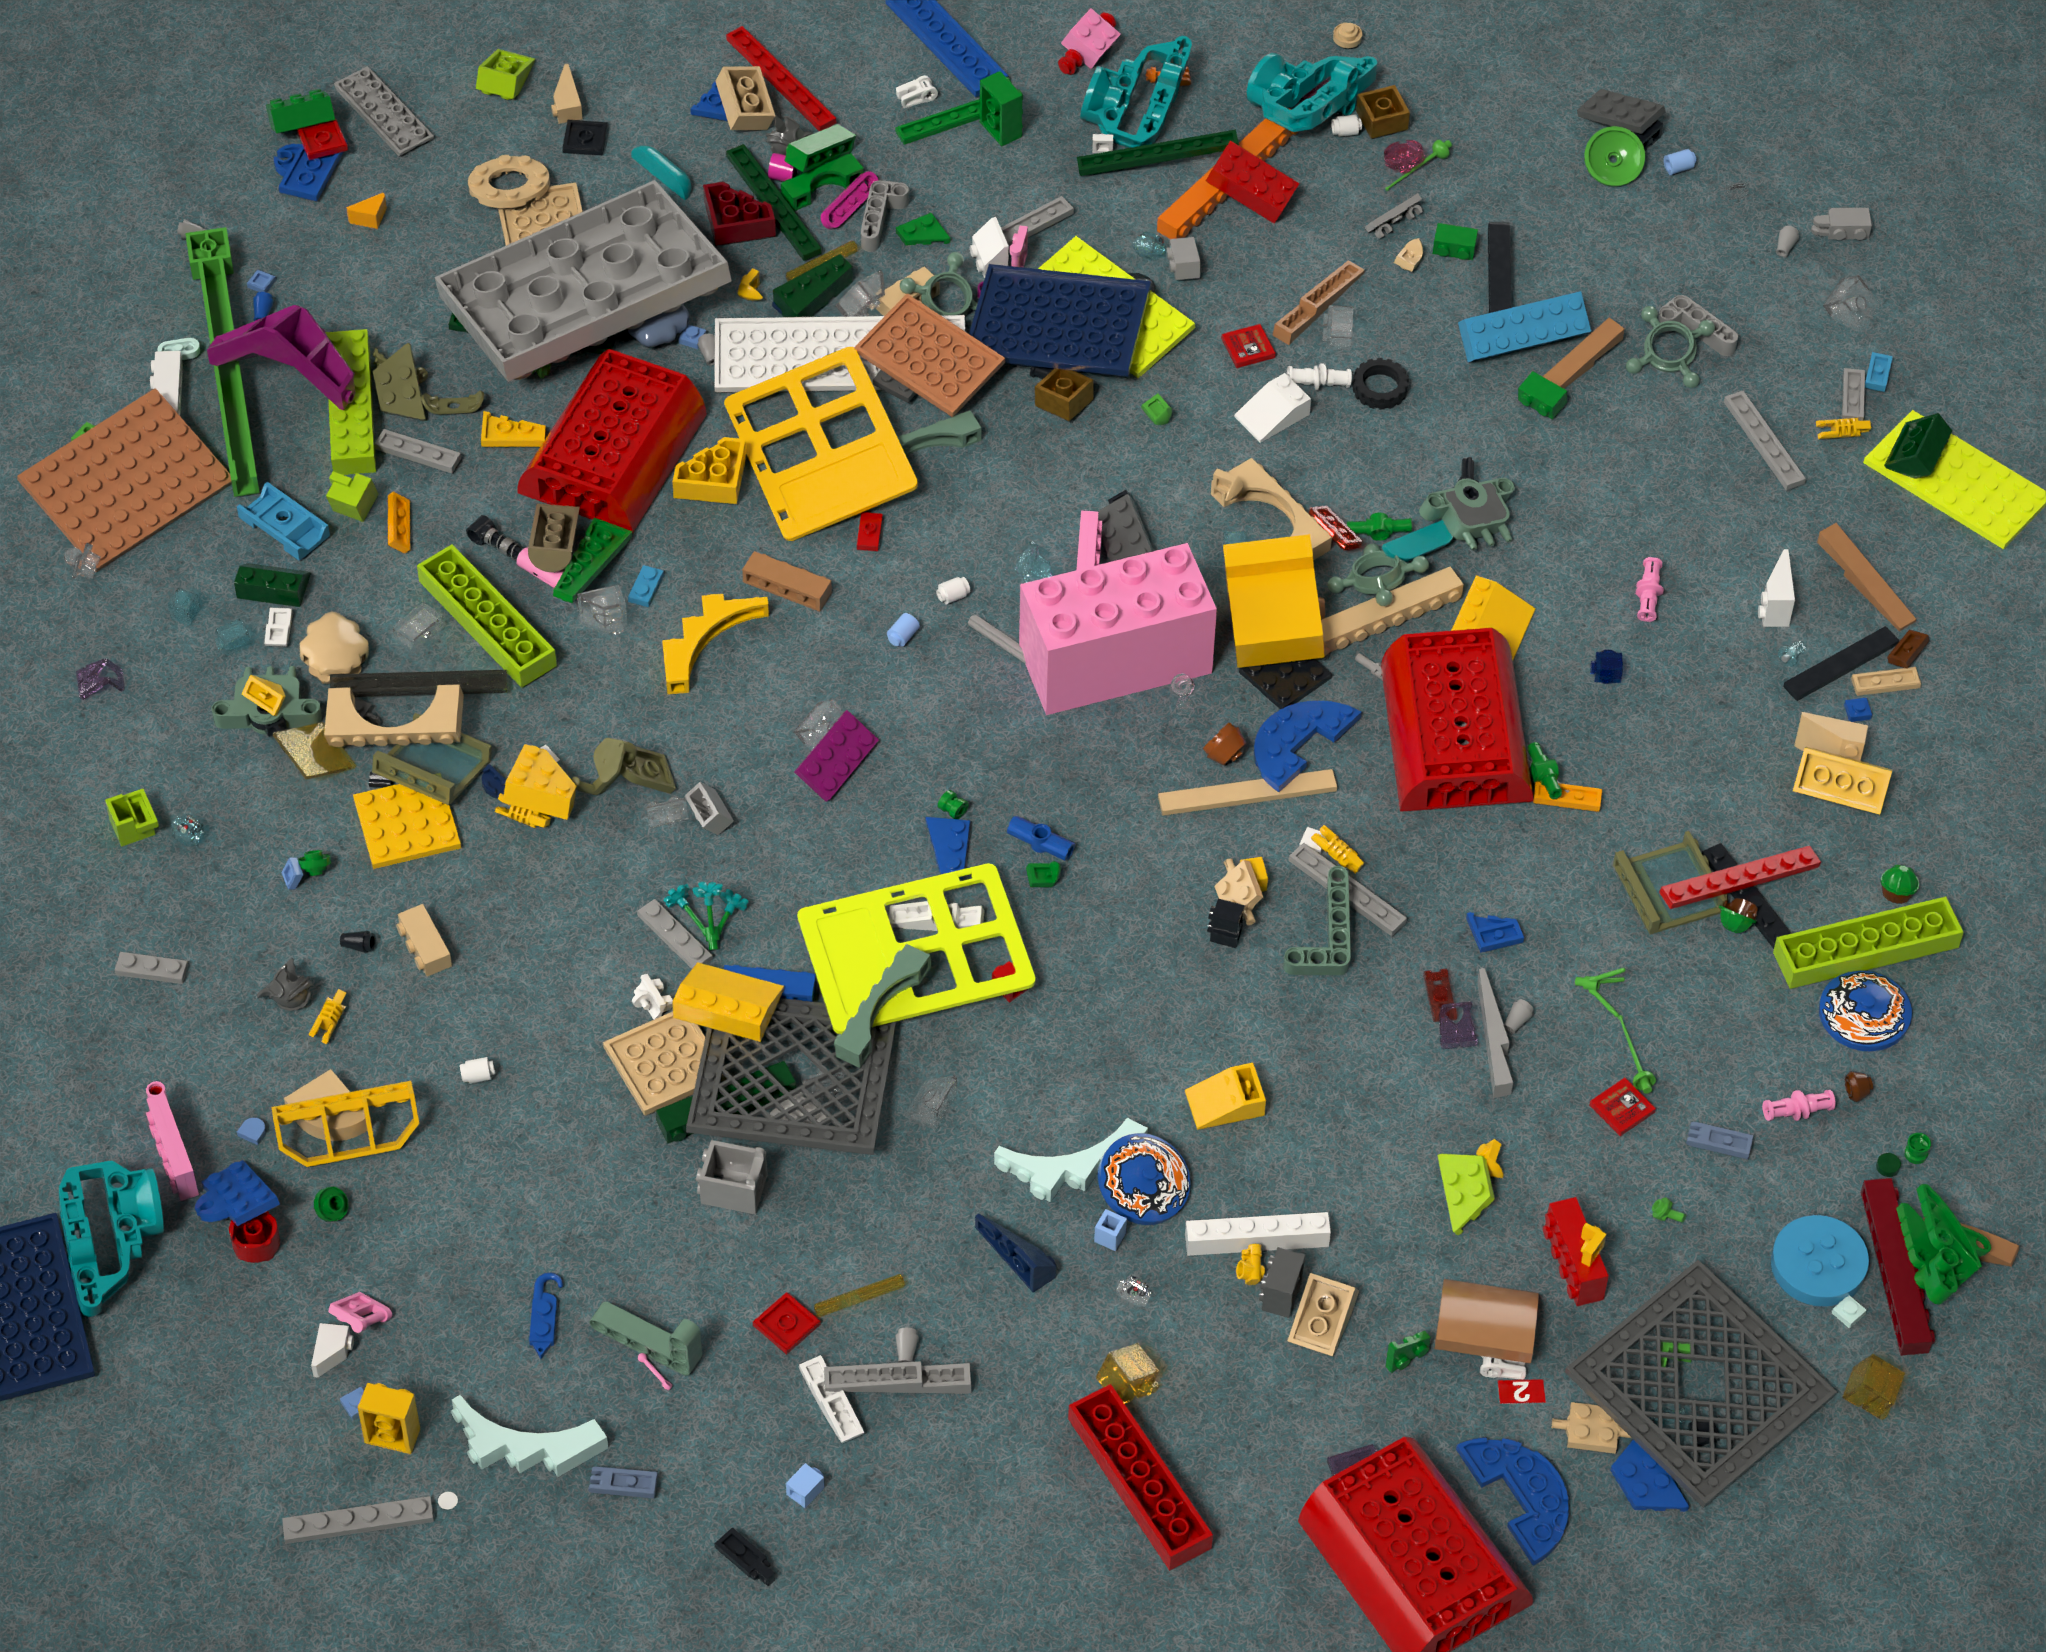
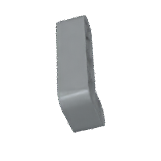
M881 180L871 184L861 227V247L863 250L873 252L878 249L887 208L904 209L908 206L909 188L906 184Z
M1678 295L1659 310L1658 320L1660 323L1676 321L1684 324L1689 330L1697 329L1703 320L1712 321L1715 325L1714 333L1710 336L1701 335L1698 338L1723 356H1731L1735 353L1738 334L1689 297Z

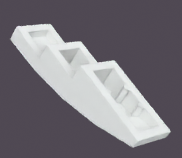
M927 901L890 906L889 921L891 927L937 931ZM958 903L947 904L957 929L981 924L984 921V909L982 906L960 908Z
M820 1355L799 1364V1369L830 1426L841 1443H844L864 1434V1431L844 1391L825 1392L824 1367L827 1366Z

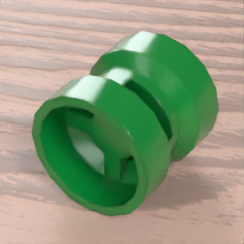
M952 790L946 791L938 802L940 810L943 812L948 811L950 817L958 820L966 813L969 807L968 801L958 798L957 794Z
M1913 1133L1909 1136L1904 1156L1910 1163L1921 1164L1926 1161L1931 1147L1929 1137L1923 1133Z

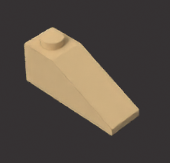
M564 64L553 96L554 105H551L553 117L557 116L559 124L565 123L567 120L582 119V107L569 64Z

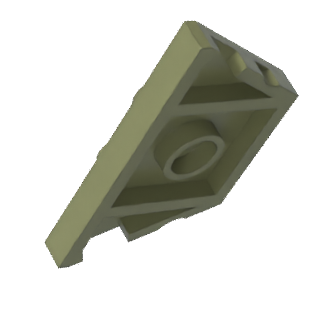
M407 343L373 371L380 409L382 413L427 421L421 399L422 394L410 343Z

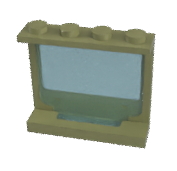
M415 713L413 715V721L419 718L421 715ZM461 733L460 742H453L452 744L431 743L429 745H422L420 743H410L405 746L396 744L387 754L377 751L373 755L372 772L450 805L491 762L492 746Z
M1689 831L1685 832L1682 843L1632 858H1627L1624 850L1615 852L1613 866L1649 934L1720 914L1721 909L1719 905L1723 906L1725 901L1728 902L1727 895L1723 894L1670 909L1660 895L1659 891L1662 886L1712 873L1706 856L1702 855L1699 850L1697 839L1693 838Z

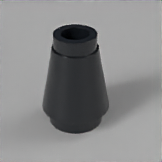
M369 931L342 933L340 936L341 947L363 953L373 951L375 948V934Z

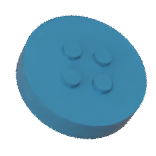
M1822 1215L1801 1217L1787 1224L1778 1234L1771 1255L1772 1272L1780 1287L1794 1299L1813 1306H1833L1839 1304L1848 1296L1853 1297L1862 1287L1869 1265L1868 1251L1860 1235L1846 1223Z

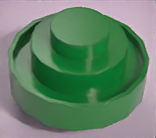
M322 850L307 851L304 853V857L297 859L301 869H304V872H309L310 876L323 874V870L327 869L326 866L331 864L330 855L322 854Z
M337 1187L321 1189L314 1199L316 1214L326 1222H335L342 1219L348 1210L346 1194Z

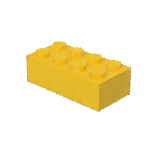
M1806 746L1793 791L1880 815L1893 770Z

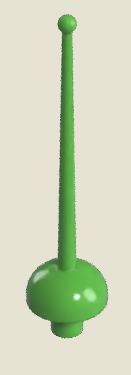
M1436 140L1432 145V154L1390 186L1385 187V190L1388 191L1389 188L1435 156L1440 159L1447 158L1450 155L1449 148L1452 147V143L1449 140L1445 142Z
M1619 1015L1618 1019L1623 1027L1638 1073L1633 1078V1086L1637 1090H1643L1645 1094H1648L1652 1091L1656 1078L1652 1072L1643 1071L1623 1022V1016Z

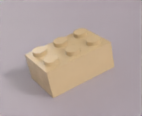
M760 66L723 67L716 79V85L730 130H768L775 117V113Z

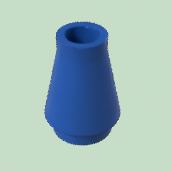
M258 292L253 298L254 321L269 315L274 303L271 294Z

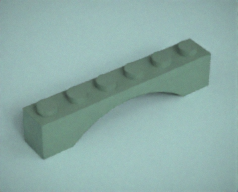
M967 411L897 438L907 456L917 450L928 447L954 446L963 448L981 441V426L972 412Z
M908 944L904 946L902 951L899 950L896 953L892 965L884 970L879 983L873 985L869 997L866 1001L863 1000L855 1017H851L848 1020L845 1031L836 1037L834 1046L837 1058L858 1068L863 1065L872 1052L871 1029L880 1009L896 994L921 983L931 969L930 954Z

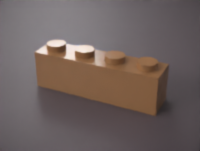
M754 551L742 569L744 583L819 612L832 594L831 580L824 576L810 573L805 569L789 565L787 562L776 560L766 554Z

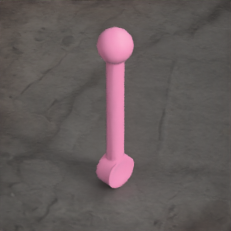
M640 1353L638 1360L642 1363L644 1362L662 1382V1386L665 1389L670 1390L673 1385L665 1380L647 1360L645 1353Z

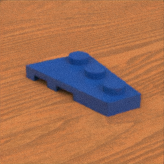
M716 81L712 84L709 92L701 96L700 102L692 106L690 109L691 115L728 121Z
M926 817V825L929 830L940 875L965 869L970 820Z

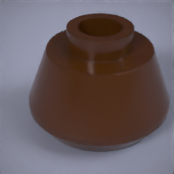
M1848 1072L1845 1076V1088L1849 1099L1859 1102L1869 1096L1870 1091L1873 1090L1871 1077H1867L1865 1073Z

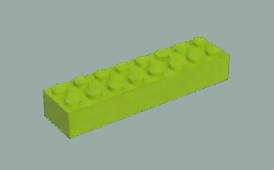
M368 330L325 332L354 372L356 392L353 401L344 410L339 409L328 399L332 469L334 472L342 475L376 472Z
M453 544L417 565L419 582L521 688L557 666L555 649Z
M1945 896L1777 937L1773 954L1789 988L1792 989L1833 979L1841 974L1852 971H1866L1956 949L1960 946L1964 932Z

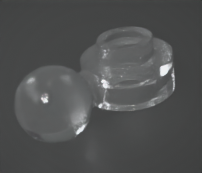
M1178 674L1171 682L1172 691L1179 696V699L1176 701V708L1181 713H1189L1193 709V701L1188 695L1194 690V681L1186 674ZM1187 684L1186 688L1182 689V686Z

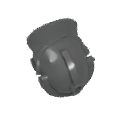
M775 116L774 126L776 131L767 134L766 142L771 145L772 153L786 155V148L789 143L813 133L801 130L799 124L789 116H784L785 123Z
M291 958L277 971L273 980L257 993V998L269 996V999L274 1000L280 1008L288 1011L303 1009L311 997L309 988L313 985V982L310 980V976L305 978L304 975L299 976L295 973L296 966L294 959Z

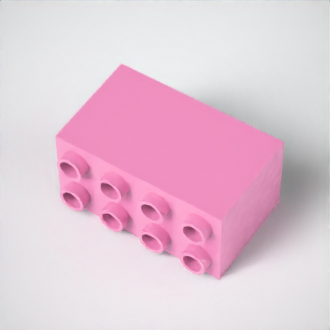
M1188 543L1020 584L1019 646L1024 653L1025 665L1046 715L1212 674L1217 608Z

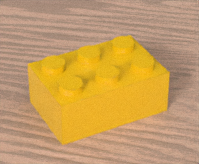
M367 1383L358 1405L364 1443L411 1454L420 1432L414 1394L405 1389L396 1390L388 1388L380 1383Z

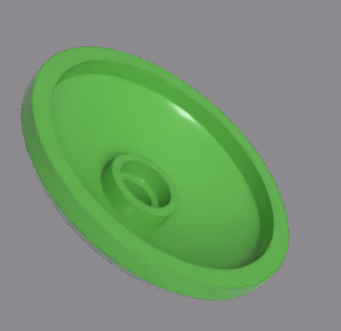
M1612 126L1599 130L1590 138L1585 148L1584 161L1588 172L1596 181L1606 186L1618 187L1626 185L1637 178L1644 166L1645 151L1642 142L1633 132L1623 127ZM1614 157L1616 162H1610L1609 158Z

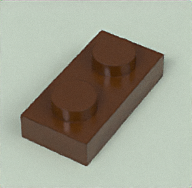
M1909 629L1887 656L1888 663L1908 668L1928 644L1929 636Z

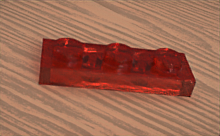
M1327 505L1310 507L1308 514L1314 517L1324 530L1329 532L1332 539L1341 549L1361 548L1363 541Z

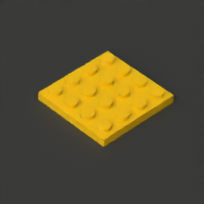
M401 784L353 795L373 869L461 848L451 809L447 804Z

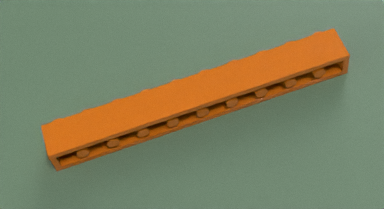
M1265 118L1239 142V146L1265 161L1268 157L1271 158L1280 146H1284L1288 139L1298 132H1292ZM1213 167L1158 217L1157 232L1169 239L1185 238L1194 226L1200 224L1202 218L1212 213L1216 205L1225 201L1227 194L1206 182Z

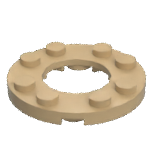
M501 155L499 158L476 166L468 178L470 195L476 197L480 204L494 208L524 206L526 202L531 201L533 198L535 200L541 198L550 186L547 168L529 156ZM511 171H517L520 175L522 173L525 174V177L528 179L523 186L510 190L496 189L489 184L491 178L501 176L502 172L508 174Z

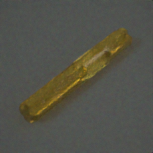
M849 241L787 272L786 280L790 281L839 254L845 258L857 252V244L854 241Z
M897 1274L816 1303L814 1305L815 1313L818 1317H822L903 1288L905 1281L901 1274Z

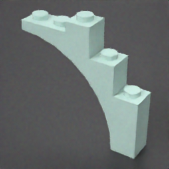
M1127 1118L1117 1131L1095 1146L1070 1155L1055 1157L1031 1156L1016 1153L999 1146L994 1152V1165L1003 1172H1010L1016 1175L1023 1182H1030V1192L1036 1198L1051 1202L1064 1182H1067L1074 1189L1079 1188L1086 1191L1098 1173L1099 1163L1106 1150L1123 1136L1135 1133L1147 1134L1148 1128Z
M461 1395L452 1399V1416L457 1423L462 1422L465 1427L463 1431L468 1438L469 1444L467 1454L472 1463H478L481 1469L505 1457L510 1467H516L519 1473L543 1461L549 1471L553 1470L557 1477L608 1449L607 1436L595 1419L578 1427L559 1432H520L502 1427L485 1419L472 1409Z

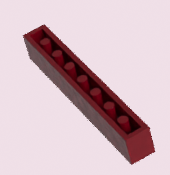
M1892 1178L1864 1180L1860 1193L1900 1356L1929 1353L1931 1345L1935 1342L1933 1330L1929 1329L1928 1309H1924L1923 1289L1919 1288L1914 1279L1918 1269L1914 1268L1909 1260V1251L1906 1248L1905 1237L1902 1233L1901 1222L1899 1221L1896 1209L1899 1199L1898 1188L1893 1186Z

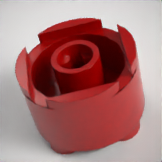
M269 1211L239 1226L231 1220L229 1233L233 1250L238 1259L250 1263L269 1261L274 1257L280 1246V1235L276 1219L269 1214Z

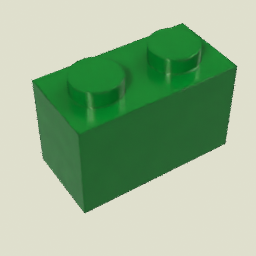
M1438 223L1432 254L1455 257L1462 260H1473L1478 229Z
M1532 371L1518 388V400L1524 406H1530L1537 410L1540 415L1547 416L1553 420L1567 403V390Z

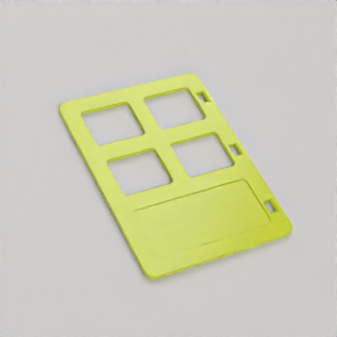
M988 863L804 907L797 914L833 1030L837 1034H842L845 1031L848 1020L851 1017H855L861 1002L867 1000L873 985L879 983L884 970L892 965L896 953L899 950L902 951L906 944L927 954L940 950L944 951L957 987L923 997H915L912 987L887 1001L877 1014L872 1027L1026 990L1035 985V975L998 870L993 864ZM972 875V879L959 880V877ZM984 883L997 919L957 929L943 893L956 888ZM904 891L902 896L894 898L891 896V893ZM925 897L938 933L898 943L895 939L885 906ZM836 907V912L827 914L823 912L825 909ZM1002 936L1016 973L980 983L974 982L962 946Z

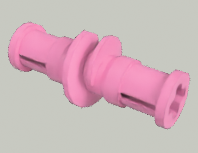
M1648 557L1644 559V574L1642 580L1636 584L1635 594L1640 598L1641 603L1637 618L1641 621L1652 622L1657 618L1655 612L1657 596L1662 595L1664 592V588L1659 585V572L1663 563L1658 558Z
M1796 1090L1792 1093L1791 1098H1784L1773 1102L1765 1100L1762 1109L1767 1121L1780 1116H1793L1795 1121H1799L1801 1115L1804 1119H1808L1811 1112L1822 1109L1834 1110L1835 1097L1831 1090H1825L1824 1093L1815 1095H1804L1800 1090Z

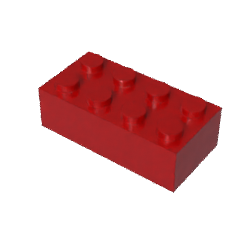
M1231 140L1206 179V182L1274 224L1299 185L1292 178Z
M1573 1197L1549 1203L1548 1212L1545 1214L1546 1223L1543 1226V1233L1545 1239H1549L1551 1242L1553 1258L1558 1259L1560 1264L1559 1273L1562 1279H1566L1569 1298L1574 1299L1576 1306L1604 1300L1609 1275L1600 1254H1598L1590 1267L1581 1263L1583 1256L1581 1248L1585 1242L1581 1235L1583 1226L1587 1222L1577 1198Z

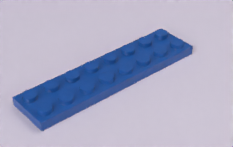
M886 0V5L975 97L980 95V80L999 71L1005 77H1008L1005 71L936 0Z

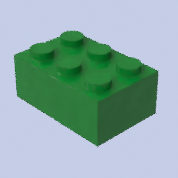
M999 71L980 80V123L1002 147L1022 137L1023 94L1014 87L1008 77H1005Z
M321 89L311 90L308 95L304 96L301 93L289 96L290 99L283 101L282 98L270 100V104H266L270 126L276 134L335 120L330 96L325 91H321Z

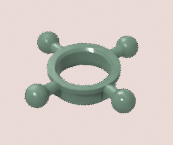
M959 252L949 254L947 258L950 266L949 272L932 276L924 286L916 284L912 278H904L900 282V290L903 293L911 294L916 292L921 294L922 304L941 316H966L970 309L976 311L978 302L972 299V290L965 278L957 274L958 268L964 262V258ZM939 281H951L958 285L964 294L963 308L953 313L940 310L934 304L931 297L933 285Z
M1653 306L1644 307L1641 317L1644 321L1650 322L1653 329L1647 335L1644 343L1645 356L1639 359L1630 358L1626 362V370L1636 374L1642 370V366L1650 363L1654 368L1663 372L1681 371L1684 376V385L1689 388L1697 387L1700 378L1697 373L1691 372L1688 368L1696 355L1697 346L1695 339L1701 335H1712L1715 331L1714 323L1710 320H1703L1697 329L1689 330L1684 324L1676 321L1660 323L1657 319V309ZM1665 331H1676L1687 339L1689 349L1678 360L1668 361L1661 359L1652 348V342L1655 337Z
M1371 543L1364 548V555L1354 562L1347 578L1332 577L1328 581L1327 586L1329 591L1334 594L1342 592L1344 587L1353 586L1361 593L1376 594V602L1380 606L1385 607L1393 601V595L1390 590L1402 583L1405 573L1410 571L1423 573L1428 569L1429 562L1424 556H1417L1410 563L1401 560L1397 555L1395 558H1390L1385 555L1383 550H1380L1378 545ZM1374 567H1394L1389 572L1380 576H1361L1362 573Z

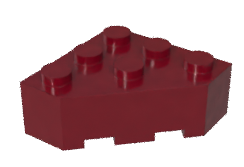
M725 182L703 185L704 203L715 246L776 236L775 217L771 204L765 201L761 203L755 200L754 196L742 190L738 192L730 188V185Z

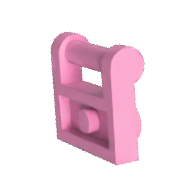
M1020 225L1018 234L1014 233L1013 242L1010 246L1011 266L1024 268L1028 248L1027 226Z
M361 1292L331 1303L328 1311L336 1316L338 1320L350 1324L356 1333L364 1331L368 1326L379 1321L386 1322L392 1317V1312L387 1306ZM371 1312L374 1313V1314H371V1315L366 1316V1317H364V1318L362 1317V1316H364V1315H366V1314H369V1313H371Z

